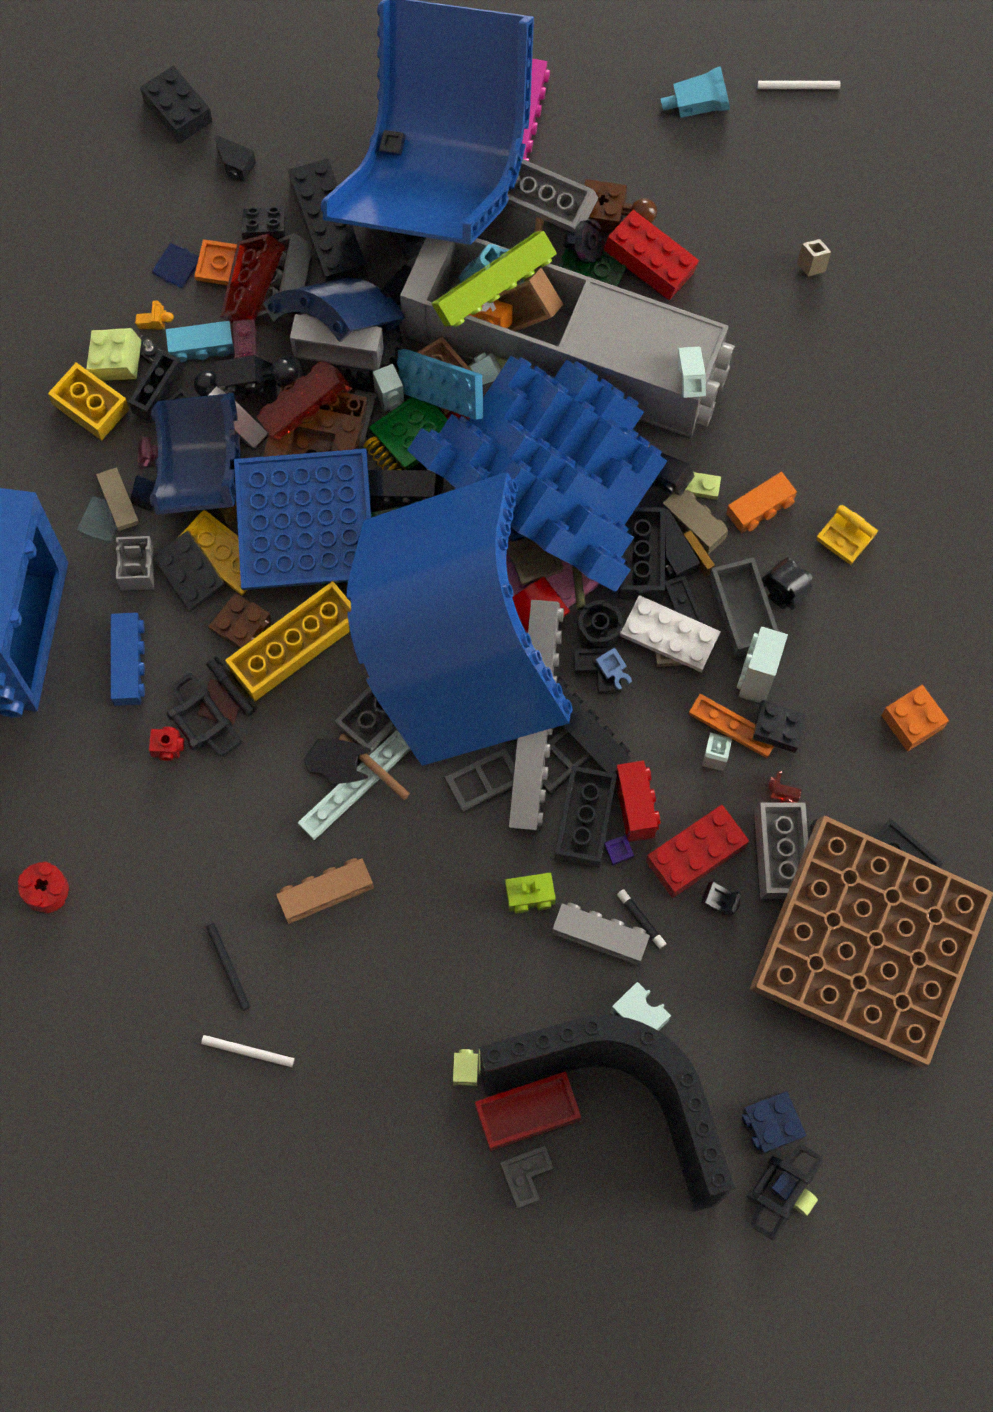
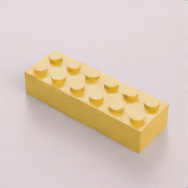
M330 582L228 657L225 661L229 671L233 673V676L254 702L350 632L347 613L351 612V602L334 582Z

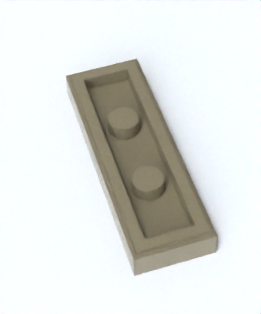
M117 467L96 474L118 531L138 525V518Z

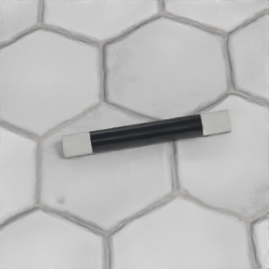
M624 889L621 890L617 896L646 933L650 935L659 949L663 948L667 943Z

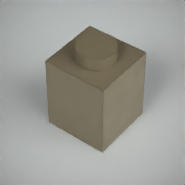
M820 239L803 243L797 264L807 276L825 272L831 251Z

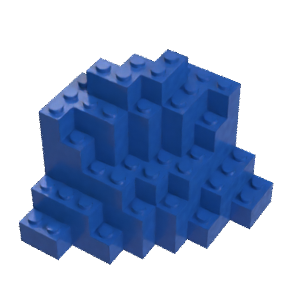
M510 356L483 397L482 419H467L462 415L458 418L451 414L440 433L432 429L428 432L421 428L407 451L427 469L444 477L456 489L508 472L511 479H514L518 486L511 527L523 536L533 540L544 551L575 566L586 577L616 592L631 570L624 564L626 560L621 557L634 539L627 532L629 528L625 523L667 460L660 456L661 450L653 445L649 447L650 442L640 435L637 438L638 433L633 430L644 413L643 410L637 407L639 402L630 396L625 399L623 397L625 394L613 387L605 379L602 378L601 381H598L599 376L588 370L580 362L576 361L573 364L566 359L554 377L551 374L550 376L538 366H535L534 369L531 368L532 364L522 357L518 360Z

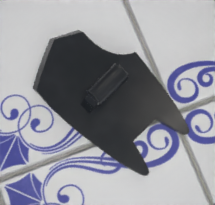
M318 738L307 753L304 761L309 772L325 775L329 779L330 784L357 782L368 778V775L356 771L358 756L370 753L371 749L348 741Z

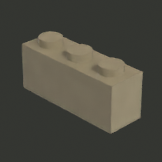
M685 490L681 496L673 493L663 502L662 508H665V510L669 509L681 531L685 534L691 530L708 555L726 539L728 530L724 522L713 517L709 508L701 505L691 491Z

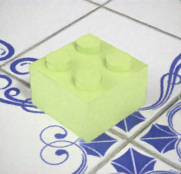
M132 328L92 330L86 370L101 381L137 379L141 339Z

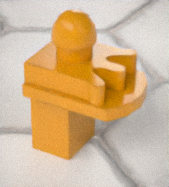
M154 300L152 302V312L136 314L135 324L139 329H165V322L173 321L174 315L166 312L164 305L162 306L159 301Z

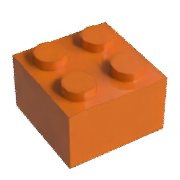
M923 684L887 706L881 715L907 752L944 729L949 722Z

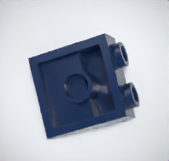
M787 1091L743 1109L742 1120L746 1128H751L754 1135L751 1137L752 1143L756 1151L760 1150L762 1155L807 1136Z

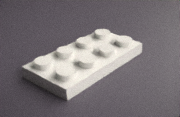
M639 595L620 636L702 673L721 631Z

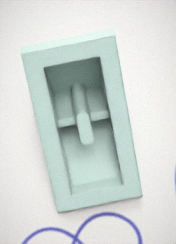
M710 732L702 766L724 771L732 739Z

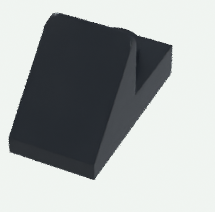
M148 463L142 476L136 475L130 498L131 504L148 511L152 508L150 495L153 492L157 477L155 465Z

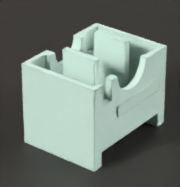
M638 982L612 1006L610 1012L613 1016L618 1013L620 1017L640 1021L658 1031L671 1017L664 1009V1004L657 1007H651L647 1004L646 997L650 994V990L646 991Z

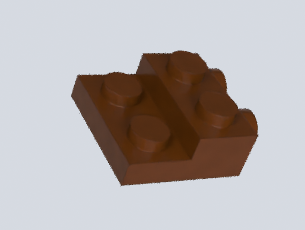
M235 593L208 627L209 630L239 650L270 627L271 616L270 613L254 602L250 603Z

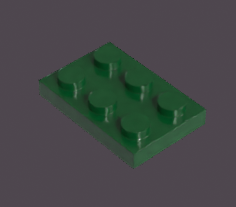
M566 248L558 264L559 267L619 287L627 269L625 265H622L604 250L602 256L595 259L596 262L585 263L578 257L576 250Z

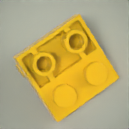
M840 505L836 510V514L817 535L816 540L845 562L852 565L875 537L878 530L855 512H852L844 505Z

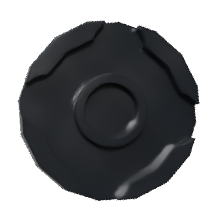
M593 219L581 221L575 233L565 234L563 246L570 250H576L582 262H596L595 259L602 256L604 249V236L600 237L598 230L602 229L600 224Z

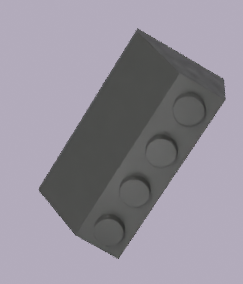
M293 233L273 241V244L266 248L251 319L285 325L294 321L295 314L300 315V312H290L273 322L263 303L279 292L305 286L313 244Z

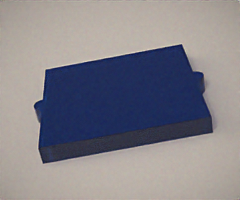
M170 243L152 270V274L165 279L166 283L171 282L183 288L196 268L199 256L189 252L187 248L183 249Z

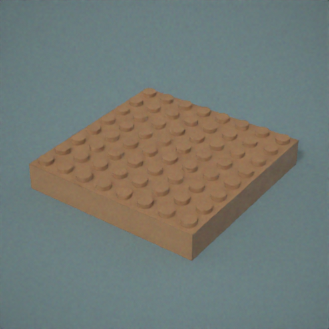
M824 815L816 821L749 990L919 1067L928 1066L993 892Z

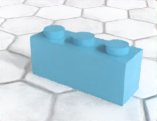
M230 321L166 329L168 353L179 358L181 363L190 359L204 360L212 356L225 357L235 353Z

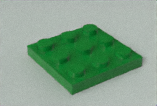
M410 397L371 425L369 429L405 470H410L420 462L407 450L421 428L428 432L432 429L440 433L448 419L435 405Z

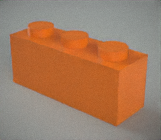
M781 471L729 504L726 514L741 534L746 530L752 531L762 520H769L774 517L779 509L790 507L795 502L794 499L797 491Z

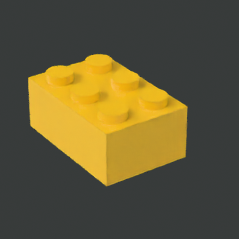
M75 363L48 393L53 406L101 441L130 410L125 397L78 363Z

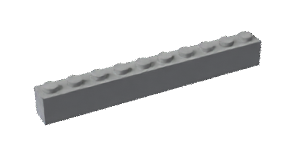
M531 600L528 634L531 637L534 648L541 653L542 661L546 667L550 668L552 677L557 683V676L553 675L554 667L559 665V653H556V645L561 644L562 631H558V624L563 622L564 608H560L559 602ZM552 728L520 737L517 740L509 828L538 831V827L543 826L544 813L540 812L541 803H545L546 790L542 789L543 780L547 781L548 767L544 766L545 757L549 758L550 744H547V736L552 734Z

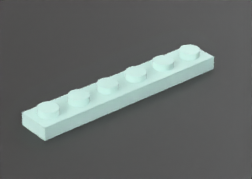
M396 730L369 756L388 772L411 749ZM363 762L357 766L356 771L368 775L367 779L338 784L298 822V825L313 840L321 835L380 779Z

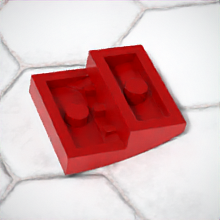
M546 577L535 581L512 597L519 619L527 632L529 629L531 600L559 602L560 608H564L563 617L571 612Z

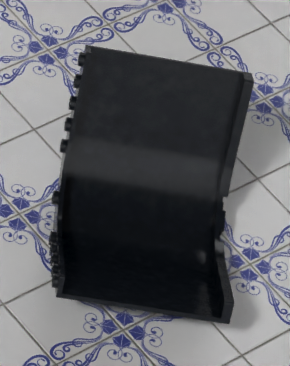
M597 1015L574 1019L479 1047V1076L484 1094L487 1097L563 1072L567 1074L582 1069L608 1068L631 1077L648 1089L662 1111L693 1211L698 1212L717 1206L735 1189L700 1078L684 1052L666 1035L655 1028L626 1017Z

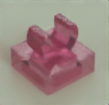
M142 437L138 444V465L147 466L150 459L156 460L158 458V445L151 446V438Z

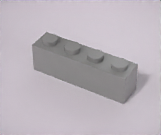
M562 903L553 926L552 934L638 966L640 965L650 937L644 929L639 927L631 929L624 926V923L620 920L611 919L609 921L602 918V915L598 912L589 911L587 913L580 910L581 907L576 904L568 903L565 905Z

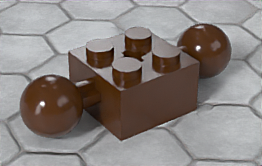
M585 179L584 186L593 189L598 196V200L588 219L596 220L600 224L602 229H598L599 232L612 233L622 222L623 215L628 216L632 210H635L650 223L656 219L657 207L652 200L641 198L633 204L626 203L627 185Z

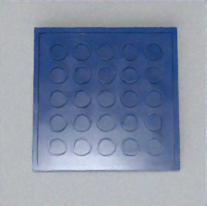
M367 449L234 459L241 589L251 590L348 582L363 520L371 518Z

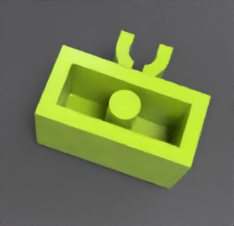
M551 873L505 879L509 911L525 913L529 911L528 908L537 907L538 910H545L551 908V905H555L556 899Z

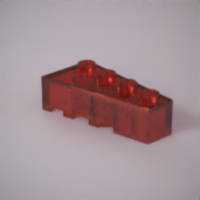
M265 234L237 242L220 316L224 320L230 321V324L236 328H243L254 324L285 248L282 243L271 235Z
M326 361L317 363L312 367L308 375L298 378L291 389L281 392L275 402L267 404L261 409V413L256 417L272 438L280 440L302 424L301 419L304 417L307 419L319 413L321 405L335 402L337 400L336 395L343 390L345 393L352 390L337 368Z

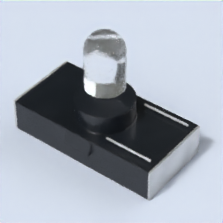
M142 335L140 337L141 347L139 356L152 365L162 349Z

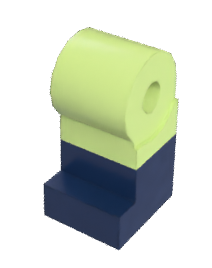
M784 1170L769 1191L785 1202L797 1182ZM804 1189L793 1208L801 1214L808 1216L818 1199L810 1191Z

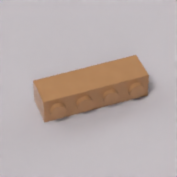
M350 859L344 863L345 866L338 869L335 867L323 871L321 876L316 878L310 876L301 881L302 884L295 887L289 885L280 889V893L276 895L288 924L374 889L363 859Z

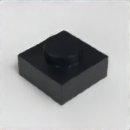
M384 130L379 151L385 154L401 156L406 135L401 132Z

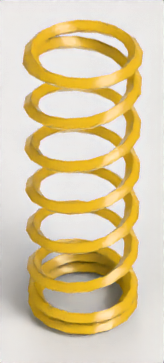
M372 437L365 442L363 447L369 450L368 454L373 455V460L378 461L377 465L382 466V470H384V466L391 463L393 457L380 465L379 461L387 457L389 452H385L379 459H375V455L383 451L384 446H381L375 453L371 454L370 450L380 443L377 437ZM394 463L388 470L395 469L398 463Z

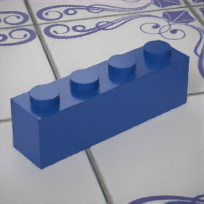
M138 613L111 614V700L114 706L141 705V697H145L144 683L141 684V676L145 675L144 662H141V655L145 654L144 641H141V633L145 632L144 620L140 619Z

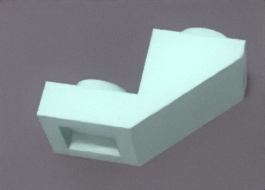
M701 347L678 348V370L682 374V396L684 398L706 396V373Z

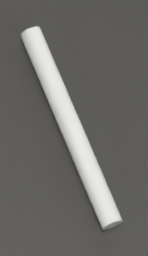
M758 81L757 88L840 89V81Z
M206 1035L202 1038L201 1044L288 1067H293L295 1058Z

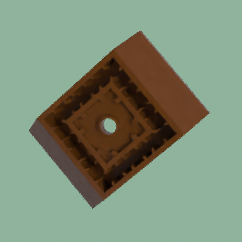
M295 382L286 386L281 385L263 457L359 449L366 417L367 397Z

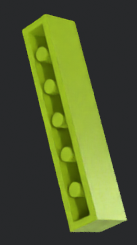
M537 231L432 302L431 305L444 326H453L455 328L465 321L464 317L467 315H474L483 309L481 307L486 302L492 303L500 297L499 293L516 287L518 285L517 281L522 277L527 279L535 273L534 269L538 266L544 267L551 263V258L557 253L545 232Z

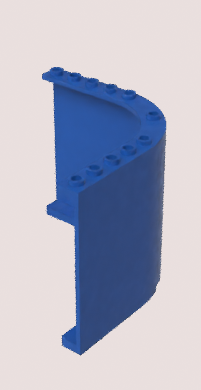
M382 0L377 8V14L380 16V25L377 29V36L380 38V46L377 51V57L380 59V67L377 72L380 87L377 93L379 106L374 134L370 137L369 149L360 166L322 200L321 211L323 212V220L471 245L504 209L509 200L507 193L509 189H514L520 172L526 144L522 143L524 129L529 127L534 17L417 0ZM384 130L401 132L406 135L401 156L385 154L379 151Z
M508 472L363 520L347 585V599L351 600V612L347 613L351 638L359 664L364 663L369 675L366 681L370 689L422 766L569 724L570 714L573 711L571 702L564 697L560 684L555 682L550 668L545 666L541 653L534 648L530 635L525 632L513 602V589L509 584L506 552L508 549V538L511 534L510 527L513 520L514 506H516L515 499L518 486L516 481L511 479Z

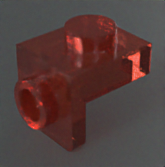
M777 771L776 776H771L768 786V789L772 790L770 798L778 799L781 803H798L802 789L780 784L782 772Z

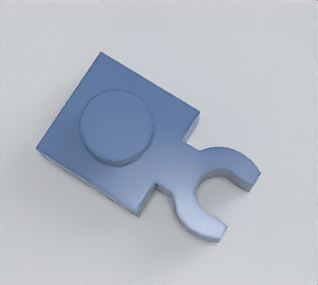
M615 648L595 660L606 679L613 676L614 686L617 690L622 689L619 684L620 679H625L628 684L632 682L631 677L622 672L627 666Z

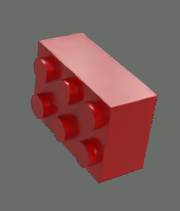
M644 760L619 764L615 772L617 774L616 788L628 842L654 838L656 831L659 830L661 821L659 811H654L656 796L654 789H650V781L652 780L650 768L645 767Z

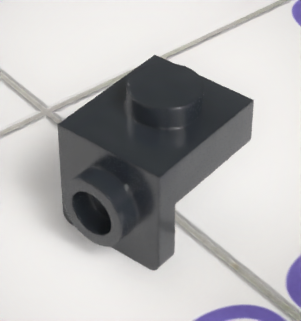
M708 882L701 904L722 915L735 914L740 906L742 893L738 891L731 892L715 882Z

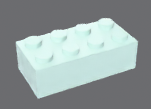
M762 626L759 634L754 633L737 684V689H741L738 697L760 704L762 700L766 701L788 634Z

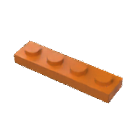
M699 694L688 715L765 758L769 757L774 748L772 745L752 739L755 729L754 723L702 694Z

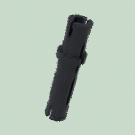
M217 656L211 658L206 663V666L217 678L216 682L226 689L246 717H249V714L255 713L258 708L235 681L233 673L224 667Z

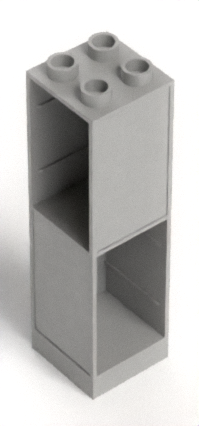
M426 237L400 295L401 311L406 317L402 321L403 336L428 345L443 337L459 356L473 361L474 357L483 352L486 355L493 352L494 355L506 360L510 356L518 360L522 357L532 364L531 368L534 369L535 366H538L549 376L551 374L554 377L566 359L573 364L578 361L586 366L588 370L598 375V381H601L603 378L611 383L613 387L623 392L625 399L630 396L638 401L637 407L644 411L639 420L689 438L692 437L696 424L708 426L716 405L714 401L718 390L723 389L730 370L729 363L735 349L734 345L725 342L728 325L549 263L544 267L538 266L536 269H543L564 304L552 318L518 331H513L470 315L464 317L465 321L455 328L453 326H444L431 303L459 285L460 279L458 277L467 264L479 256L488 244L493 243L477 238L469 245ZM497 245L498 247H500V248H502V249H508V248H505V247H502V246ZM700 346L706 373V396L684 398L682 396V374L678 370V348Z

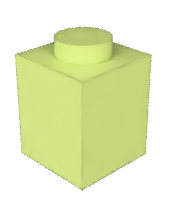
M461 1049L459 1053H454L453 1085L477 1086L478 1054H473V1050Z

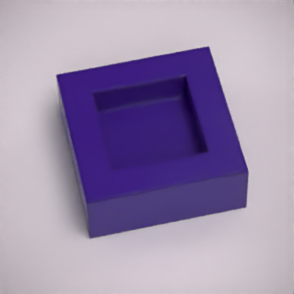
M626 835L604 843L612 866L634 858Z

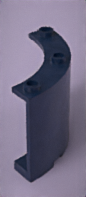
M343 278L285 290L273 295L263 303L273 322L290 312H304L323 322L334 334L338 342H342L351 332L379 325H385L387 330H393L406 318L393 299L381 293L379 287L357 278Z
M234 393L158 401L151 411L152 420L156 424L158 458L155 461L157 477L153 492L150 495V504L154 507L156 515L233 507L236 501L234 459H241L240 434L235 435L234 421H238Z

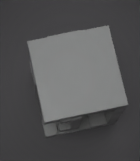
M150 536L116 537V580L120 590H154V547Z

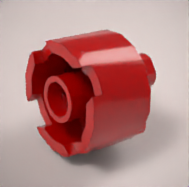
M44 861L30 865L18 878L20 896L32 910L51 913L57 911L65 904L69 891L67 879L51 863ZM43 885H46L47 889L45 891L41 890Z

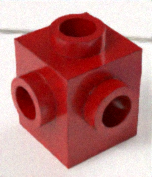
M173 727L151 729L149 744L151 756L159 757L163 761H172L173 758H179L180 751L184 750V738H181L179 731Z

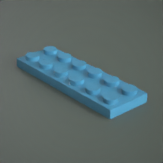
M407 349L398 350L397 364L399 367V378L403 385V394L475 420L483 418L482 374Z

